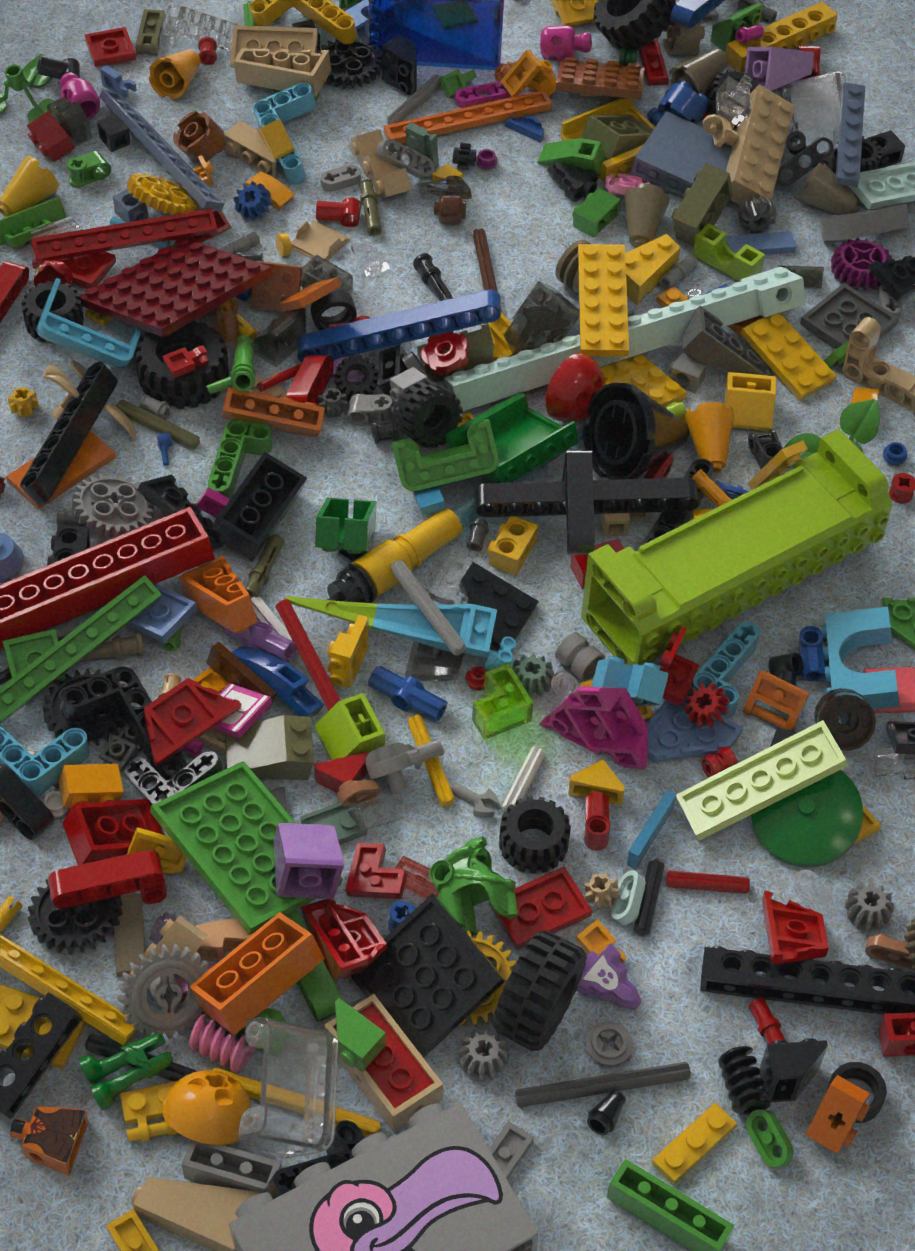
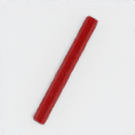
M288 599L281 600L276 604L275 608L292 641L295 642V647L329 711L341 700L291 602Z

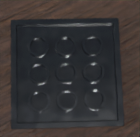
M431 894L384 938L387 943V949L362 972L350 976L366 998L375 994L423 1058L506 981L434 894Z

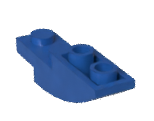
M241 646L232 651L239 660L277 692L276 696L286 703L298 716L312 717L321 711L324 704L305 687L309 679L296 668L282 659L259 649Z

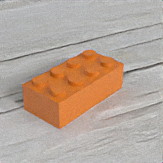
M279 912L192 983L189 988L203 1012L235 1035L325 958L312 933Z

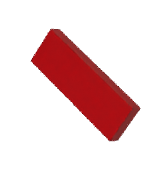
M654 39L653 43L638 49L642 66L645 67L644 74L647 85H668L669 77L659 41Z

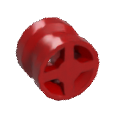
M907 473L896 474L892 479L889 496L897 503H908L914 495L915 478Z

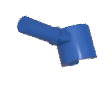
M169 432L157 436V445L161 451L164 466L169 465L166 447L173 446Z

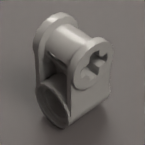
M386 394L353 395L350 398L347 415L348 422L356 426H371L372 422L377 424L391 422L392 419H395L391 409L393 405L392 398Z

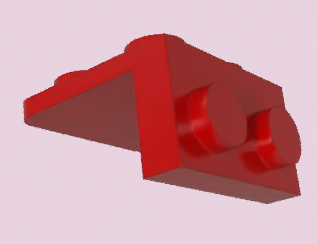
M683 626L679 634L673 632L667 647L671 648V651L666 649L659 662V665L664 666L663 669L660 668V671L669 673L663 699L680 707L699 667V664L676 654L687 630Z

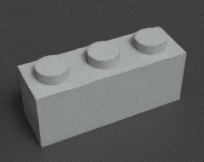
M193 1140L190 1141L182 1162L184 1179L205 1185L256 1191L259 1193L263 1192L275 1172L282 1168L281 1162L225 1145H210Z

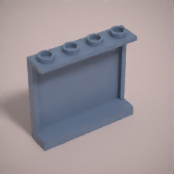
M666 111L635 157L631 174L642 177L646 181L648 180L683 197L686 189L691 188L697 171L699 169L702 170L705 163L726 171L732 146L724 143L721 148L716 147L712 134L706 132L703 127Z

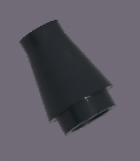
M612 1090L607 1097L588 1112L587 1124L589 1128L599 1135H607L608 1132H612L622 1107L626 1102L625 1096L617 1090Z

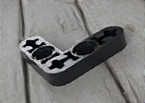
M207 751L200 754L165 781L144 758L136 757L126 763L124 773L133 786L153 805L162 800L159 798L161 794L167 798L221 772L223 764L215 752ZM140 770L144 774L140 777L136 771ZM193 778L190 784L181 786L184 780ZM157 781L154 787L145 789L150 782Z

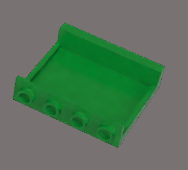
M522 392L515 394L445 435L447 449L469 444L467 438L468 427L474 422L489 419L499 457V464L493 472L482 476L494 483H511L579 443L575 421L565 426L557 424L530 409L527 396Z

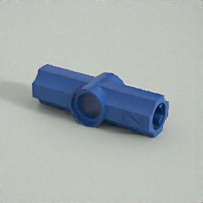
M381 665L379 667L376 666L368 680L369 687L391 698L392 703L397 708L406 712L413 710L433 722L439 721L447 708L448 702L425 690L423 684L418 679L412 676L403 678Z

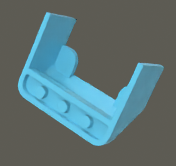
M56 278L36 328L38 335L47 341L96 361H101L113 368L120 369L127 366L133 357L142 329L135 327L129 344H125L50 313V307L61 281Z

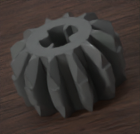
M753 196L752 200H745L744 205L739 206L738 219L745 231H751L752 234L756 231L762 233L763 229H770V224L776 223L777 211L770 198L765 199L763 196H760L756 199Z

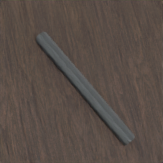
M680 1062L517 1089L515 1091V1100L518 1107L592 1096L610 1093L612 1090L622 1091L688 1080L691 1071L687 1062Z

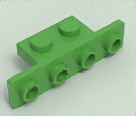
M56 197L0 219V245L7 243L12 247L20 248L27 245V241H30L31 238L48 236V233L54 231L52 224L66 219L61 199Z

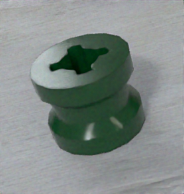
M621 47L620 66L636 63L638 49L626 50V48Z

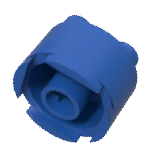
M682 80L680 83L672 84L659 103L658 109L663 108V115L667 111L697 125L708 109L707 103L709 99L701 93L697 94L692 90V86Z

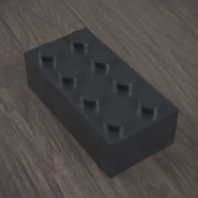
M264 452L216 518L209 535L253 562L301 493L307 477Z

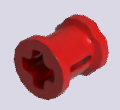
M211 37L201 38L198 42L200 50L198 55L201 63L213 65L217 60L215 52L217 42Z

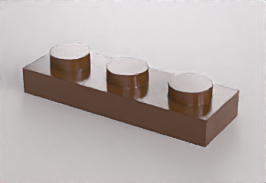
M218 642L212 646L206 664L214 672L218 673L228 683L271 697L273 703L277 693L223 644Z

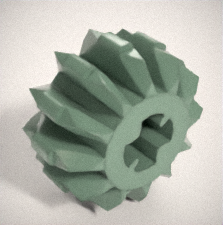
M533 653L528 658L523 654L520 660L514 661L510 670L509 678L512 689H518L519 695L525 692L528 693L530 699L533 693L541 697L544 691L549 692L555 677L554 671H552V663L546 662L544 656L536 658Z

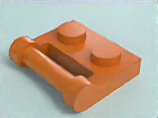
M761 670L745 703L743 713L749 716L753 714L777 727L794 731L810 693ZM757 700L790 715L788 720L757 705Z

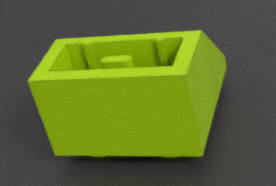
M364 692L338 701L314 725V729L330 760L365 752L369 754L371 751L385 746V732Z

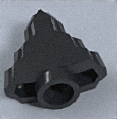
M554 163L547 168V172L553 180L559 183V188L565 192V196L574 202L579 201L582 197L587 198L590 193H594L597 190L596 182L600 176L593 170H583L578 167L569 168L558 163Z

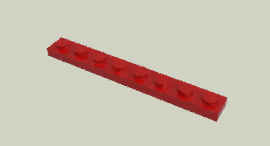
M210 208L31 238L36 263L47 260H58L217 233V225L213 209Z

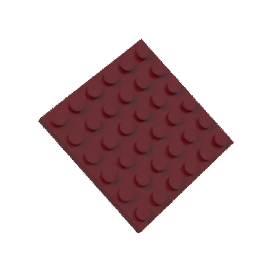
M181 238L176 240L175 244L158 250L155 255L141 259L140 263L135 266L123 269L122 273L106 278L102 284L86 289L85 293L81 294L80 297L82 306L164 338L273 274L270 266L260 262H255L187 238Z

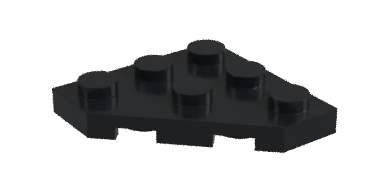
M472 562L459 583L461 593H464L467 604L497 609L490 649L497 652L504 637H512L516 640L539 602L475 562Z

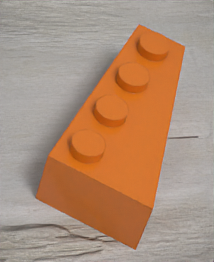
M220 556L179 576L184 596L196 602L198 611L233 633H240L257 623L250 595L243 584L239 582L237 575L232 572L229 563H226L224 556Z

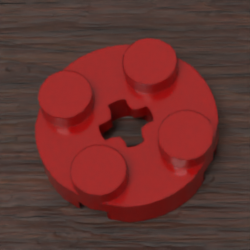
M452 331L430 336L427 339L428 344L425 346V349L424 346L421 349V357L425 366L437 376L454 371L459 367H464L469 361L470 347L466 337L460 332L458 334ZM448 349V352L443 354V350Z

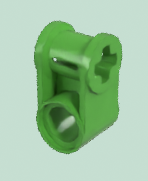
M91 151L67 161V168L70 171L68 182L72 187H83L95 181L105 179L111 173V165L98 151Z

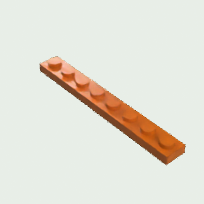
M545 90L385 125L384 134L387 139H393L404 144L407 143L405 127L410 122L428 130L430 135L436 134L439 136L505 121L513 116L518 118L524 115L552 110V102Z

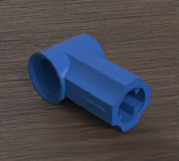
M806 626L800 631L798 651L804 664L802 679L818 682L820 679L825 678V665L822 645L823 633L815 626Z

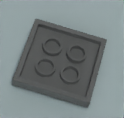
M843 283L803 315L800 324L831 345L839 348L849 341L851 333L865 317H871L880 324L879 339L897 325L899 318Z

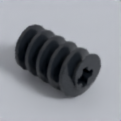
M748 1046L732 1048L723 1053L718 1059L719 1067L722 1069V1077L725 1079V1088L729 1091L728 1098L732 1102L731 1108L735 1113L749 1115L758 1109L766 1110L771 1105L770 1101L761 1100L767 1096V1091L765 1089H758L764 1084L762 1078H754L760 1074V1068L751 1067L757 1063V1059L755 1056H748L754 1050Z

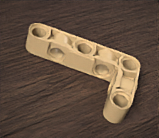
M865 317L850 335L843 366L844 376L866 388L879 389L880 395L915 412V376L875 357L881 327L875 319Z

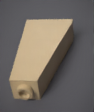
M148 1177L144 1185H139L135 1190L132 1203L136 1214L141 1219L212 1251H235L229 1222L238 1218L235 1213L236 1209L244 1201L260 1193Z

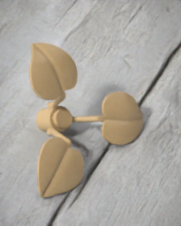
M72 360L70 362L72 369L82 379L87 370L80 363ZM50 365L44 371L43 378L55 382L68 393L64 401L52 412L53 417L58 420L71 396L77 398L79 392L61 369L56 365ZM106 403L103 409H107L130 434L132 442L136 440V430L131 419L116 405Z

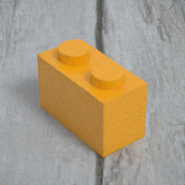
M118 764L64 765L58 779L63 808H72L73 804L120 801L124 792Z

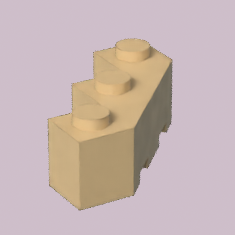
M381 129L350 138L351 153L355 155L365 175L373 181V186L381 199L412 190L406 168L399 170V168L383 161L378 156L377 146L381 141H384Z

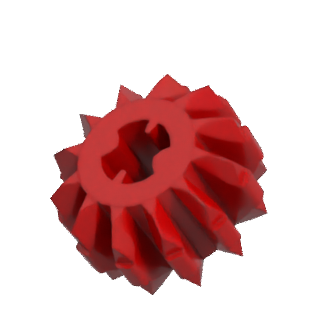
M701 682L699 690L691 687L690 691L693 695L685 696L684 700L688 705L684 706V711L686 714H689L688 719L691 723L697 721L698 727L703 728L707 722L709 728H713V721L717 720L719 723H723L721 715L729 714V710L725 706L730 704V700L724 696L726 693L724 689H717L715 683L711 682L706 688L705 684Z

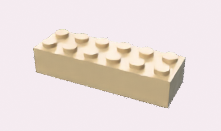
M760 84L744 100L736 130L739 138L732 146L726 172L730 173L733 196L730 200L740 206L744 205L745 200H752L753 196L756 199L763 196L765 199L770 198L772 200L795 107L789 101Z

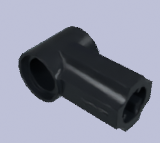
M43 55L39 57L36 74L61 79L64 74L70 72L80 78V64L76 59L66 58L59 60Z
M797 652L773 656L769 660L770 674L793 685L796 684V677L803 673V660Z

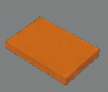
M338 277L313 283L276 304V307L281 313L304 308L341 287L342 284Z

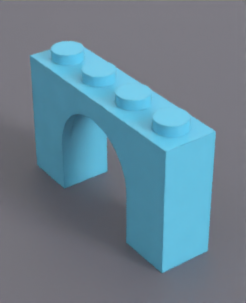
M888 606L825 614L826 625H821V631L823 633V640H827L828 645L823 646L824 660L829 661V666L825 667L826 682H831V688H827V692L838 688L852 689L861 694L873 710L900 707L895 670L859 673L848 669L843 664L846 656L859 647L893 643Z

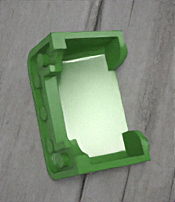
M489 419L474 422L468 427L467 438L469 444L421 455L418 444L411 439L393 442L392 448L402 486L409 491H418L493 472L499 464V457Z

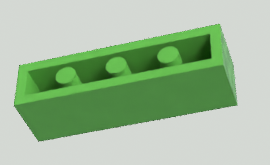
M627 1159L623 1161L609 1183L607 1199L691 1251H723L730 1240L734 1224Z

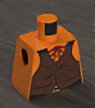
M38 1106L35 1108L30 1122L14 1119L10 1129V1137L23 1140L22 1149L26 1158L70 1176L89 1123L87 1113L84 1109Z

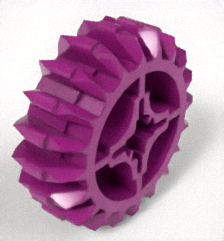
M857 238L855 241L848 239L847 242H841L839 246H836L831 257V272L834 273L835 279L840 280V284L847 283L850 287L855 286L856 291L859 287L865 291L869 287L875 290L877 286H881V283L870 272L868 267L872 262L876 261L885 263L886 260L892 259V256L889 255V250L884 249L883 244L877 245L876 240L870 242L867 238L865 240Z

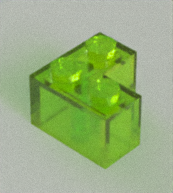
M509 663L485 672L484 692L487 696L473 702L472 721L484 740L531 722L534 704Z

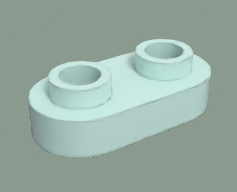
M634 870L628 871L620 878L618 882L619 887L617 888L620 898H614L611 909L612 918L622 925H627L637 919L645 890V878Z

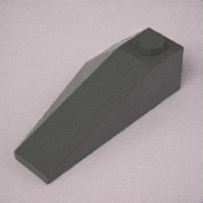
M701 305L696 309L682 335L683 351L688 357H694L701 363L728 372L772 376L771 368L752 350L748 349L745 351L735 334L730 336L721 328L723 323Z

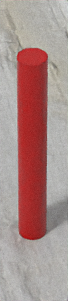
M301 364L259 382L257 389L263 392L295 377Z

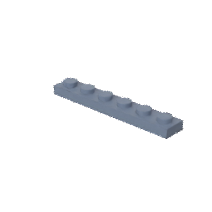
M844 82L842 87L835 184L858 187L865 85Z

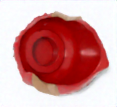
M47 260L35 270L34 285L37 287V284H45L47 281L54 283L56 278L60 279L62 284L72 285L73 276L66 263L59 260Z

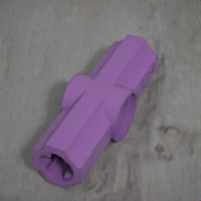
M257 621V623L249 626L246 631L240 633H233L224 626H221L223 633L244 643L245 647L265 651L287 663L296 654L295 642L274 632L273 626L267 623Z

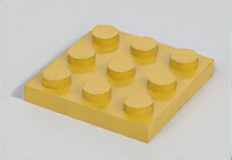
M642 354L611 363L601 368L606 385L610 383L632 384L664 407L675 401L677 403L683 401L688 393Z

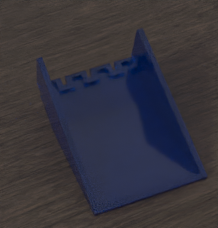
M369 0L370 45L376 44V49H380L382 54V46L400 34L415 43L417 66L498 71L501 65L504 0Z

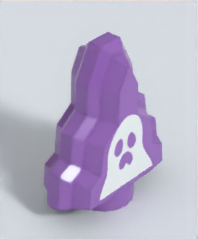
M611 943L599 955L593 950L587 955L585 969L576 991L585 997L593 995L599 1000L611 999L621 1007L634 1010L642 1002L636 987L627 979V968L620 961L621 954Z

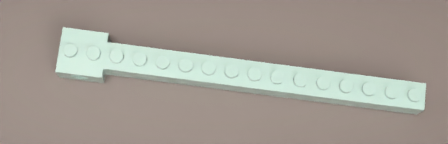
M778 267L740 279V282H736L730 287L714 289L711 293L705 295H696L683 302H674L661 309H652L642 315L628 317L629 357H589L602 367L682 341V335L700 305L723 323L721 328L759 315L768 317L805 305L803 277L786 268ZM580 334L564 337L558 342L545 343L536 349L523 350L517 355L502 357L489 364H480L467 371L455 372L451 376L444 378L446 389L456 395L461 402L459 406L462 407L463 411L519 392H525L549 384L560 364L571 355L580 353Z

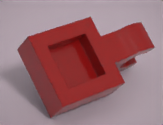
M198 346L189 352L184 347L163 355L164 364L173 379L196 370L195 365L204 366L209 363L206 357L208 352L204 346Z

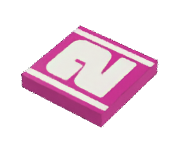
M229 683L219 695L232 701L234 699L240 701L242 704L241 709L212 729L240 739L273 704L271 697Z

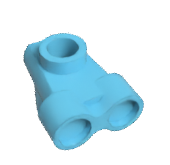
M504 637L498 652L489 649L483 669L490 671L493 678L500 679L504 673L510 674L514 661L512 652L516 646V641L512 637Z

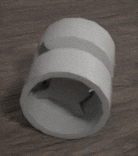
M578 632L567 636L555 653L556 659L564 666L571 668L572 673L582 681H587L595 675L598 660H605V655L596 647L589 646V642Z

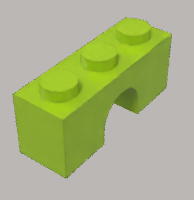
M709 223L696 234L693 256L738 281L762 273L764 253L747 244L737 253L733 252L726 242L727 233Z

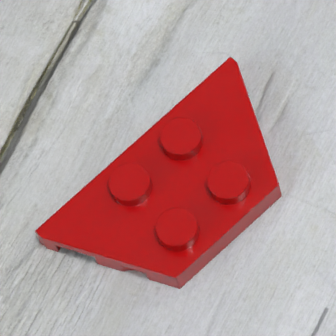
M187 678L144 707V716L154 764L158 767L237 712L242 706L240 701L236 699L234 701L219 695L218 691L212 688H205L199 682Z
M764 890L762 905L771 963L781 964L826 957L829 945L823 914L804 908L791 900L787 902V905L772 899V892Z

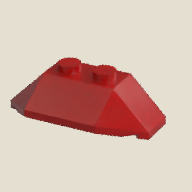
M324 899L301 907L308 930L317 942L325 958L323 962L334 980L347 978L362 972L387 949V943L364 912L349 906L336 904V901L332 899Z

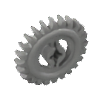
M162 944L160 955L153 948H150V959L139 954L140 966L132 962L129 963L134 973L127 974L123 972L122 975L129 984L118 985L119 989L126 994L123 996L118 995L117 999L120 1003L126 1004L120 1007V1012L127 1015L125 1016V1021L128 1024H133L134 1031L139 1032L143 1029L142 1032L145 1037L150 1036L153 1032L154 1034L162 1035L165 1033L167 1038L170 1039L173 1037L174 1031H177L179 1035H183L184 1027L187 1026L189 1029H193V1021L198 1020L200 1017V1012L203 1010L189 986L208 971V963L205 960L199 963L201 957L197 952L191 957V950L188 947H185L181 954L178 945L174 944L172 952L169 953L168 948ZM173 974L183 977L188 986L185 1000L175 1010L174 1007L182 998V991L174 980ZM149 987L156 1002L162 1007V1012L153 1010L148 1005L146 997Z

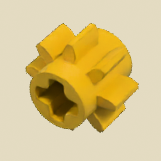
M26 387L14 390L13 396L8 397L11 413H17L20 417L33 415L34 409L39 408L36 392H31Z

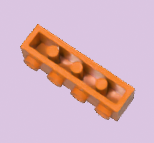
M228 387L221 418L264 423L272 429L317 438L321 431L325 408L315 403H301L287 397L277 398L263 392L238 391L234 387Z

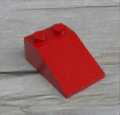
M146 799L73 804L62 824L77 865L126 855L137 827L163 835L158 821L150 813L151 804Z

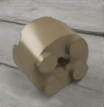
M669 21L668 28L663 30V32H667V39H663L666 53L668 55H698L700 40L704 39L705 28L701 26L700 21L692 28Z

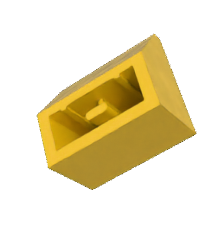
M728 372L724 391L725 408L733 407L734 419L732 428L762 431L772 429L776 397V376Z

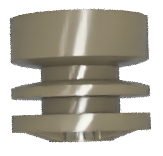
M583 239L576 241L565 250L558 261L555 272L557 280L564 283L568 288L573 289L577 295H579L578 244H590Z

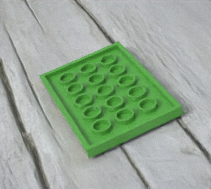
M244 761L151 805L150 813L249 935L256 932L279 912L287 915L317 899L277 897L274 858L275 832L278 823L296 824V822ZM340 877L338 887L342 884V877Z

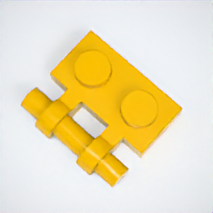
M177 1081L120 1093L125 1125L138 1123L137 1128L126 1130L128 1142L141 1140L142 1143L150 1141V1137L168 1134V1136L178 1135L166 1121L147 1125L148 1120L163 1117L162 1104L167 1093Z

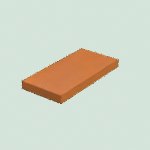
M90 431L52 497L41 505H37L20 487L23 477L35 458L7 475L6 479L32 505L40 509L115 459L116 454L114 450Z

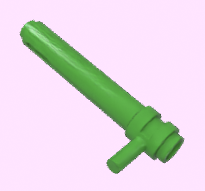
M241 335L236 339L234 366L231 369V376L207 385L210 394L231 386L238 391H248L254 386V342L250 336Z

